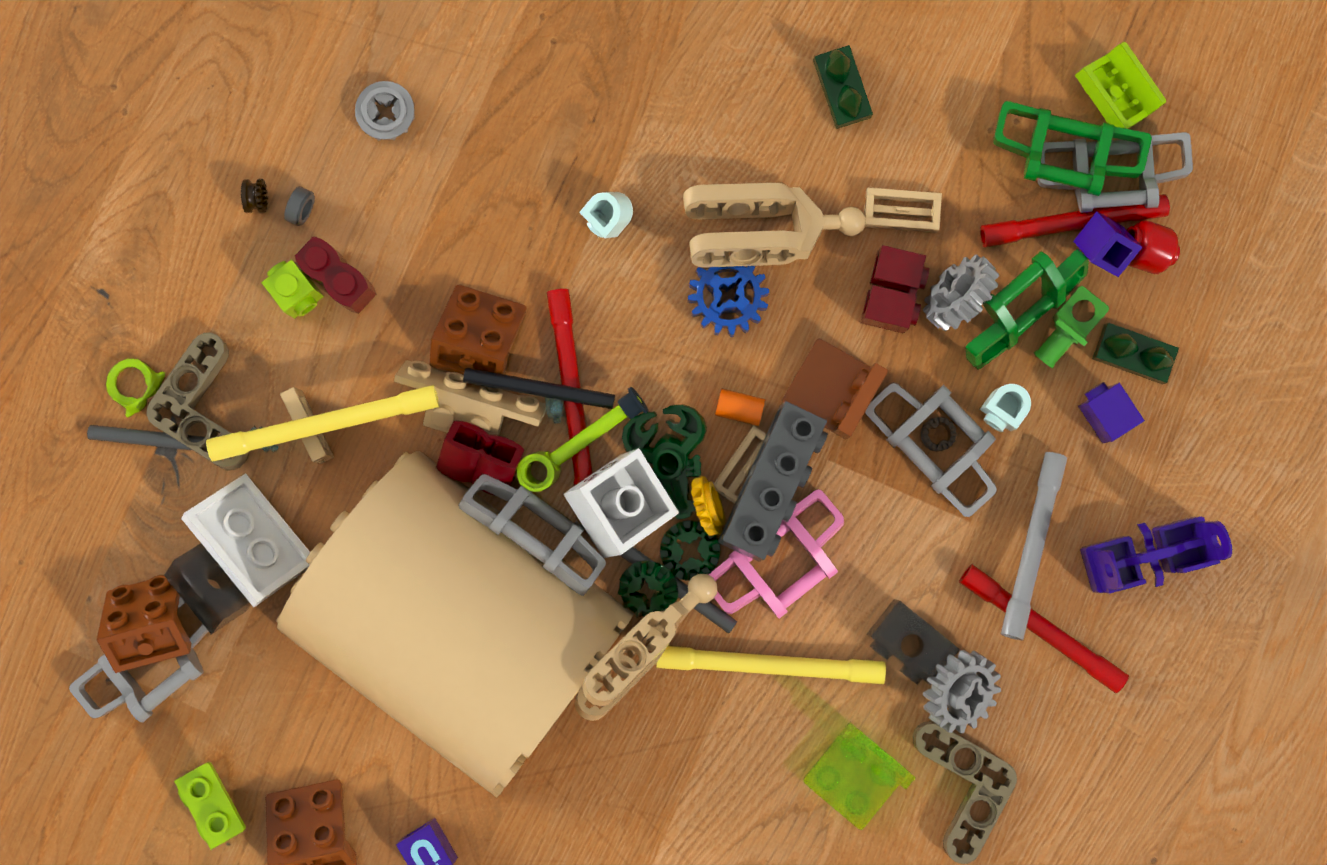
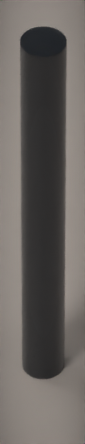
M471 368L465 369L463 382L607 409H613L615 394Z

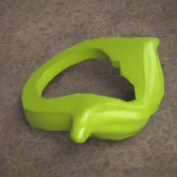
M139 359L120 361L111 368L107 376V392L114 401L126 409L125 416L130 417L143 410L147 404V399L156 394L161 387L165 372L156 373ZM134 367L144 374L148 387L143 397L138 399L126 397L119 392L116 385L117 377L126 368Z

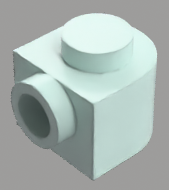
M602 192L595 194L579 213L588 221L587 226L595 235L601 238L618 237L631 221L633 206L630 199L621 192Z
M1006 384L995 389L979 410L986 414L983 420L993 429L999 432H1003L1005 428L1013 431L1020 426L1029 413L1031 398L1027 390L1022 386Z

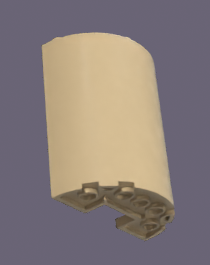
M416 451L412 454L405 452L397 460L394 467L379 482L376 480L364 493L362 500L350 514L343 511L330 527V530L334 533L324 545L320 542L306 558V562L310 566L292 587L291 595L276 619L278 623L277 629L497 798L577 694L589 671L605 656L634 613L628 608H624V605L595 583L592 584L584 596L573 591L553 573L551 574L544 569L543 562L502 533L497 535L487 526L463 512L458 505L469 490L467 486L439 472L436 469L437 464L422 452ZM475 494L473 497L474 501L496 515L500 513V511L479 495ZM562 559V562L565 565H567L570 569H572L576 574H578L581 578L588 579Z

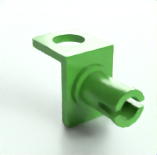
M1079 286L1052 317L1056 329L1034 354L1049 367L1053 368L1055 363L1073 343H1081L1083 346L1088 343L1086 336L1109 311L1108 305L1084 286ZM1088 300L1094 305V315L1088 321H1078L1074 318L1072 308L1078 301Z

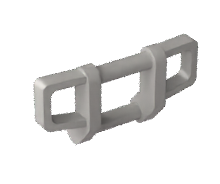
M1186 132L1151 135L1152 140L1145 170L1139 176L1140 190L1102 192L1099 196L1087 194L1086 189L1037 178L1038 185L1042 188L1075 190L1080 213L1092 212L1093 208L1131 205L1158 208L1159 188L1157 184L1186 178L1193 170L1191 137ZM1083 138L1066 142H1045L1041 163L1045 164V153L1072 151L1074 171L1089 174L1088 157L1093 156L1097 141L1086 142V139ZM1121 139L1112 140L1108 155L1137 153L1138 159L1140 146L1136 142ZM1179 144L1181 147L1182 169L1155 175L1153 145Z
M890 383L870 402L865 411L866 415L888 437L886 440L893 448L898 446L932 482L931 487L938 494L942 493L965 517L972 516L997 491L996 485L977 461L996 438L989 431L984 432L949 396L952 392L944 384L922 404L898 383ZM892 392L898 393L917 409L894 432L875 413V407ZM938 406L974 442L944 472L908 436ZM972 465L987 485V490L975 502L966 506L947 487Z
M483 474L466 492L458 505L463 512L487 526L497 535L500 533L504 534L544 563V569L551 574L553 573L579 595L584 596L606 565L605 559L581 536L585 528L580 522L576 521L573 523L522 485L517 490L489 475ZM479 490H485L508 501V503L496 515L474 501L473 497ZM523 505L565 535L554 551L511 521L512 517ZM571 547L591 566L592 573L588 579L581 578L562 562V559Z
M183 592L180 595L178 606L179 608L185 602H189L203 621L201 627L190 638L191 651L189 654L176 657L180 668L147 695L127 670L115 673L105 654L98 659L97 664L71 683L69 687L70 692L91 718L102 717L126 702L131 714L142 723L152 716V710L189 679L194 681L204 673L193 648L211 630L216 621L194 592ZM103 670L122 695L100 708L85 691V684Z

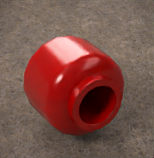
M1144 220L1127 229L1143 247L1128 266L1151 274H1160L1178 260L1180 246L1178 245L1177 234L1173 229Z

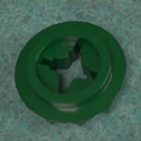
M693 520L682 521L673 525L665 533L660 546L661 560L675 577L690 581L697 574L709 575L715 569L720 558V544L717 542V536H709L704 528L701 527L700 522ZM698 537H701L702 539L699 542L700 545L697 551L701 554L700 556L704 561L701 562L699 559L696 560L690 557L682 565L679 564L684 551L680 548V544L676 542L677 539L690 544L693 540L696 541Z
M648 560L633 563L624 571L619 579L618 595H621L624 601V608H629L633 611L636 618L645 617L651 612L665 611L671 604L677 602V581L671 571L660 563ZM644 580L648 583L649 589L659 591L653 594L650 603L644 593L636 592L641 590Z

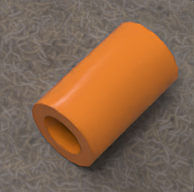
M721 388L715 416L759 426L765 399Z

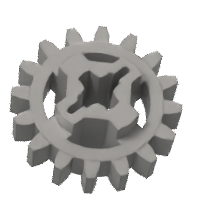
M974 255L971 260L967 257L963 258L959 266L951 265L939 276L940 281L938 284L931 286V295L924 300L928 304L923 308V312L926 314L925 317L938 329L941 328L944 331H947L950 326L957 329L962 320H965L967 323L971 321L972 318L983 310L981 306L983 302L992 299L991 291L998 287V283L995 280L999 277V273L996 271V268L984 256L980 258L978 255Z
M960 650L958 659L949 654L946 666L940 664L935 666L938 674L936 677H928L927 681L932 684V687L923 692V696L930 700L923 706L924 710L930 713L928 718L949 733H952L954 729L959 733H964L967 724L975 729L977 727V719L980 716L984 719L989 717L986 711L988 706H996L997 702L992 699L993 694L1001 692V688L994 684L1001 678V675L994 670L996 665L974 650L970 654L965 650Z

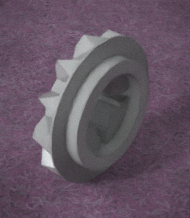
M390 81L376 82L366 87L360 93L355 105L356 120L365 134L378 141L381 139L395 140L401 134L408 133V128L415 119L414 102L408 91L401 85ZM377 101L385 107L394 104L391 111L396 120H389L387 117H383L381 120L377 119L380 116V112L375 102Z

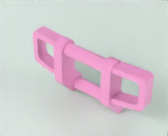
M815 490L796 504L791 518L788 522L782 520L776 534L782 537L788 531H791L817 565L776 597L749 563L753 559L734 550L729 554V558L709 575L716 581L736 565L755 589L733 603H727L717 591L715 600L727 614H733L761 596L777 618L780 619L788 612L786 610L787 607L825 577L830 579L838 573L821 547L843 527V515L823 491ZM815 502H821L835 518V521L819 538L814 540L796 516Z

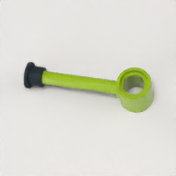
M633 387L628 388L629 393L618 400V406L552 453L549 451H537L524 457L517 467L519 483L532 492L543 491L555 484L560 477L561 464L627 417L632 419L641 412L645 414L649 412L640 395ZM534 461H539L546 466L547 477L544 481L536 480L532 476L531 465Z

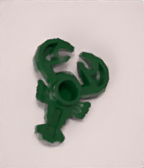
M678 404L663 409V414H675L681 418L680 422L669 419L666 423L673 431L685 436L683 440L672 434H665L658 440L654 448L649 447L658 431V423H653L649 430H645L644 426L650 419L657 416L656 412L653 411L646 414L641 413L630 419L624 426L622 441L626 452L639 448L647 462L653 464L652 470L679 512L675 517L677 519H684L690 517L696 511L693 505L694 501L688 498V493L690 492L689 477H699L701 475V462L699 461L701 457L694 455L690 459V453L704 440L707 427L704 417L695 408L685 404Z

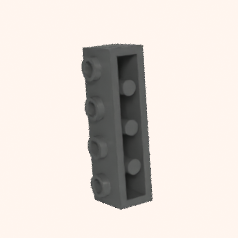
M787 401L779 406L717 541L718 543L758 562L765 560L767 555L770 557L774 555L781 540V536L776 533L782 520L785 522L789 521L797 504L796 501L792 500L798 486L801 488L805 486L811 474L812 467L808 466L809 460L813 452L818 454L826 441L828 433L824 432L823 429L827 420Z

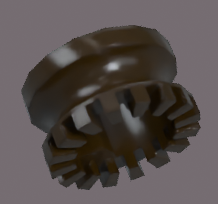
M249 179L242 181L241 201L245 213H252L253 209H258L260 213L266 212L268 202L264 199H268V196H264V194L268 192L264 179H257L256 183H251Z
M932 418L921 428V441L931 451L946 450L956 441V427L947 418ZM940 424L946 428L948 438L947 440L939 441L936 445L929 439L928 434L930 428L935 429Z

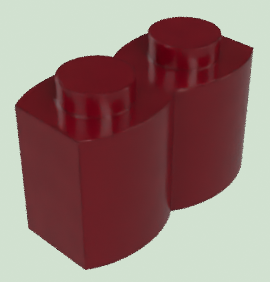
M312 237L295 255L296 262L302 271L324 286L327 293L336 302L351 312L359 314L377 295L371 282L356 268L347 264L344 257L329 243L320 238Z
M453 421L444 438L436 469L445 476L461 482H471L474 484L481 475L486 474L511 486L525 450L516 442L505 437L489 435L474 424L464 421ZM481 490V491H483V492H485V493H488V494H490V495H494V494H492V493H490V492H488V491Z

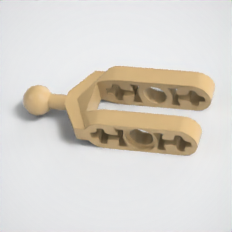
M783 183L696 185L688 188L683 194L685 214L692 219L765 218L792 214L794 231L719 232L695 236L691 239L689 245L692 263L698 267L783 265L791 263L796 259H808L822 230L839 229L844 235L855 236L863 231L866 223L864 213L856 207L844 208L836 215H823L822 211L800 187L789 188Z
M697 574L692 577L688 582V593L680 601L671 604L665 611L647 614L589 671L583 686L575 698V708L581 717L594 721L605 716L658 662L666 647L675 636L679 624L698 603H708L717 595V583L712 576ZM648 641H650V643L648 644V646H647V648H646V646H645L644 644H646ZM635 654L639 657L637 664L631 659ZM612 669L617 674V676L614 679L611 677L610 674ZM604 684L608 691L606 692L603 690L598 694L597 692L602 688ZM588 700L590 703L597 706H593L589 709L588 707H586L585 703Z

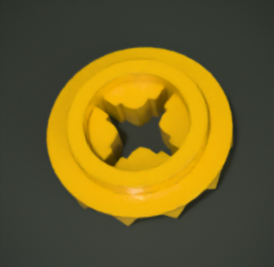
M705 476L695 478L691 484V494L701 527L704 528L709 536L721 534L722 525L725 524V515L717 489L713 482L708 481Z

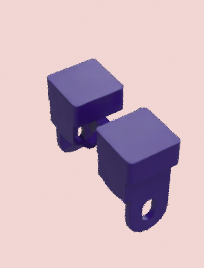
M1202 516L1190 517L1154 527L1152 533L1157 546L1156 549L1153 545L1152 533L1146 523L1137 524L1144 537L1146 548L1145 552L1136 554L1132 538L1129 536L1117 537L1084 546L1080 549L1091 590L1095 593L1109 594L1146 584V579H1143L1139 565L1142 563L1150 562L1155 574V587L1164 585V574L1158 560H1161L1163 570L1166 573H1186L1221 563L1220 560L1232 557L1231 539L1225 526L1220 521H1205ZM1217 536H1218L1219 539H1220L1221 546H1220V544L1218 543Z

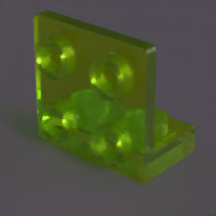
M849 722L806 774L803 782L855 827L862 830L899 785L906 790L916 777Z

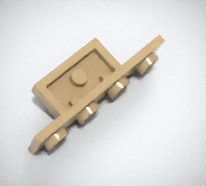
M406 360L395 374L394 382L416 389L431 385L435 386L439 407L426 410L423 425L448 433L453 421H464L480 427L489 435L499 436L504 416L538 427L548 408V404L539 402L533 396L517 395L502 389L464 383V375L433 369L429 364L422 361L411 362Z

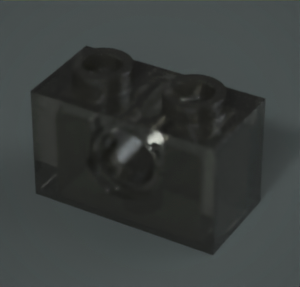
M202 543L176 558L164 574L165 578L211 635L246 612L251 606L250 602ZM207 579L217 582L220 588L211 586Z
M896 599L891 602L866 634L874 640L870 647L887 661L893 656L901 662L903 666L899 671L916 685L921 680L932 685L927 679L928 677L937 676L938 672L935 666L937 664L946 666L947 656L949 654L955 656L960 650L900 600ZM914 634L918 638L919 647L914 654L905 655L901 649V642L905 636Z

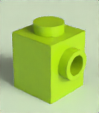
M292 259L287 263L282 261L273 266L267 273L269 277L261 282L282 311L294 319L312 311L317 306V302L324 297L311 278Z

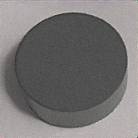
M301 186L293 191L286 205L285 221L297 226L303 225L306 222L315 201L312 191Z

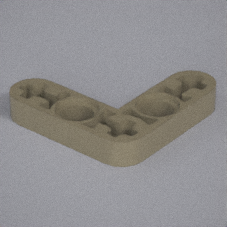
M203 333L192 341L149 402L147 417L149 422L211 461L208 452H206V440L231 433L193 409L229 357V349L227 344L218 335ZM205 345L208 347L214 345L218 352L214 357L211 355L206 356L202 349ZM193 360L202 364L207 369L205 373L191 364ZM186 373H195L198 378L196 387L191 391H181L179 388L180 378ZM162 407L166 409L171 407L170 410L183 420L180 422V425H177L168 418L162 419L159 410ZM196 423L205 424L207 428L206 437L200 442H191L188 438L189 428ZM248 453L235 456L233 459L226 458L224 461L218 460L212 463L225 470H236L246 462Z
M932 721L923 722L917 726L912 736L915 748L925 757L972 782L943 839V848L947 855L957 863L968 864L974 861L980 854L1016 786L1017 774L1014 768L1007 762L954 732L949 733ZM934 730H937L936 737L947 745L950 744V738L955 739L947 749L945 760L940 759L945 753L940 748L931 745L928 750L924 749L926 742L922 739V735L925 732L931 734ZM961 748H969L974 753V763L967 769L958 768L954 762L955 753ZM984 757L988 758L984 765L993 771L999 772L1002 767L1004 768L1002 774L1007 778L1004 784L998 782L993 787V779L981 771L979 772L982 768ZM979 772L978 779L974 778V775ZM976 801H986L990 807L989 816L983 821L973 820L970 816L971 805ZM965 820L973 828L979 829L980 832L976 835L970 831L966 840L971 845L968 851L961 850L956 854L957 848L952 843L955 838L962 840L968 830L961 826Z

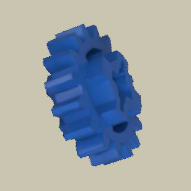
M756 266L708 267L707 271L701 267L696 269V274L700 281L690 280L689 287L697 291V293L689 295L688 302L697 303V307L692 310L691 314L693 317L700 315L704 317L701 323L703 329L711 323L715 325L714 335L718 336L722 328H727L729 336L734 337L736 327H740L744 333H747L749 331V320L756 324L761 321V317L756 311H766L768 304L761 301L760 298L768 296L769 289L760 288V284L766 277L764 274L757 276L753 274ZM722 272L737 273L734 277L721 278L718 275ZM748 283L753 291L752 304L749 303L750 301L745 298L744 288ZM738 284L734 296L736 302L729 299L718 307L722 297L721 289L728 292ZM704 287L708 288L707 290L713 296V302L709 308L706 307L703 299ZM724 313H736L739 318L731 320L721 319L720 317Z

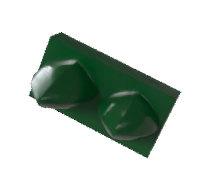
M850 45L814 56L813 62L836 129L870 119L873 112Z
M1106 323L1103 326L1092 359L1151 381L1166 384L1179 348L1114 324Z

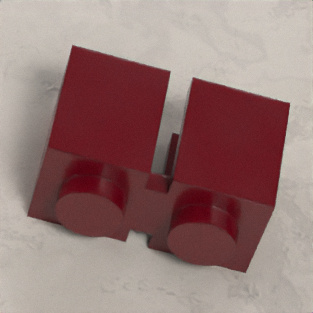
M885 245L880 247L875 258L870 279L872 287L867 292L861 324L903 334L910 328V325L916 326L921 310V304L915 303L918 289H925L930 268L924 267L926 255Z

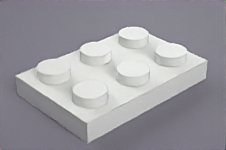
M246 473L186 511L181 518L253 607L305 572L310 566L306 562L310 551Z

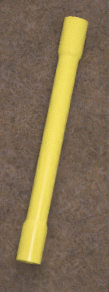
M434 385L402 392L397 396L248 432L239 431L206 440L207 451L211 461L214 462L288 441L400 414L409 415L438 408V396Z
M667 646L656 665V668L703 669L843 679L850 682L884 684L886 677L885 661L859 659L846 661L706 651L677 646Z

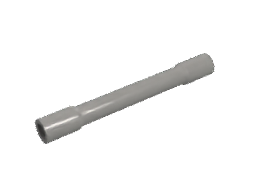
M1045 452L1037 483L1038 491L1019 569L1000 633L1002 636L1023 641L1031 610L1030 602L1055 499L1060 490L1066 467L1067 457L1059 453Z

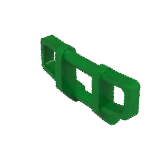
M1005 101L1000 109L993 137V143L996 146L1026 158L1024 179L1036 181V178L1074 186L1086 189L1087 194L1096 196L1101 194L1105 176L1139 177L1145 170L1152 140L1149 133L1115 127L1113 124L1104 122L1101 126L1052 115L1051 110L1037 109L1010 101ZM1007 114L1036 120L1029 147L1008 139L1003 135ZM1047 129L1097 141L1089 174L1041 163ZM1112 138L1139 144L1140 150L1135 167L1106 165Z
M1076 249L1064 262L1056 267L1052 259L1044 252L1040 251L1035 255L1030 266L998 294H991V300L983 302V306L993 319L994 324L966 345V359L979 370L1004 351L1014 347L1018 343L1020 335L1052 307L1057 309L1066 301V297L1087 275L1089 259L1079 249ZM1041 277L1042 297L1014 321L1006 306Z

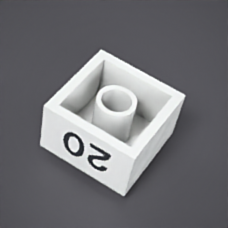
M639 448L619 455L563 494L603 558L622 555L679 513Z

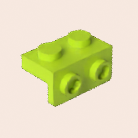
M1126 42L1120 43L1108 54L1085 66L1075 74V77L1103 115L1105 121L1115 125V127L1129 129L1166 103L1165 97Z
M211 762L199 766L174 781L181 801L189 808L200 836L207 842L211 850L246 829L242 818Z

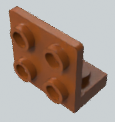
M456 285L431 338L430 366L464 375L466 368L506 375L508 354L526 314V306L466 286Z
M819 338L815 341L784 395L782 403L787 401L827 420L824 428L846 440L852 436L889 370L877 363L870 367Z
M179 572L169 575H157L150 580L131 585H120L107 591L97 642L115 673L190 653L191 641L177 616L182 586V577Z
M340 780L326 781L266 795L267 865H357L356 852L345 838L343 789Z

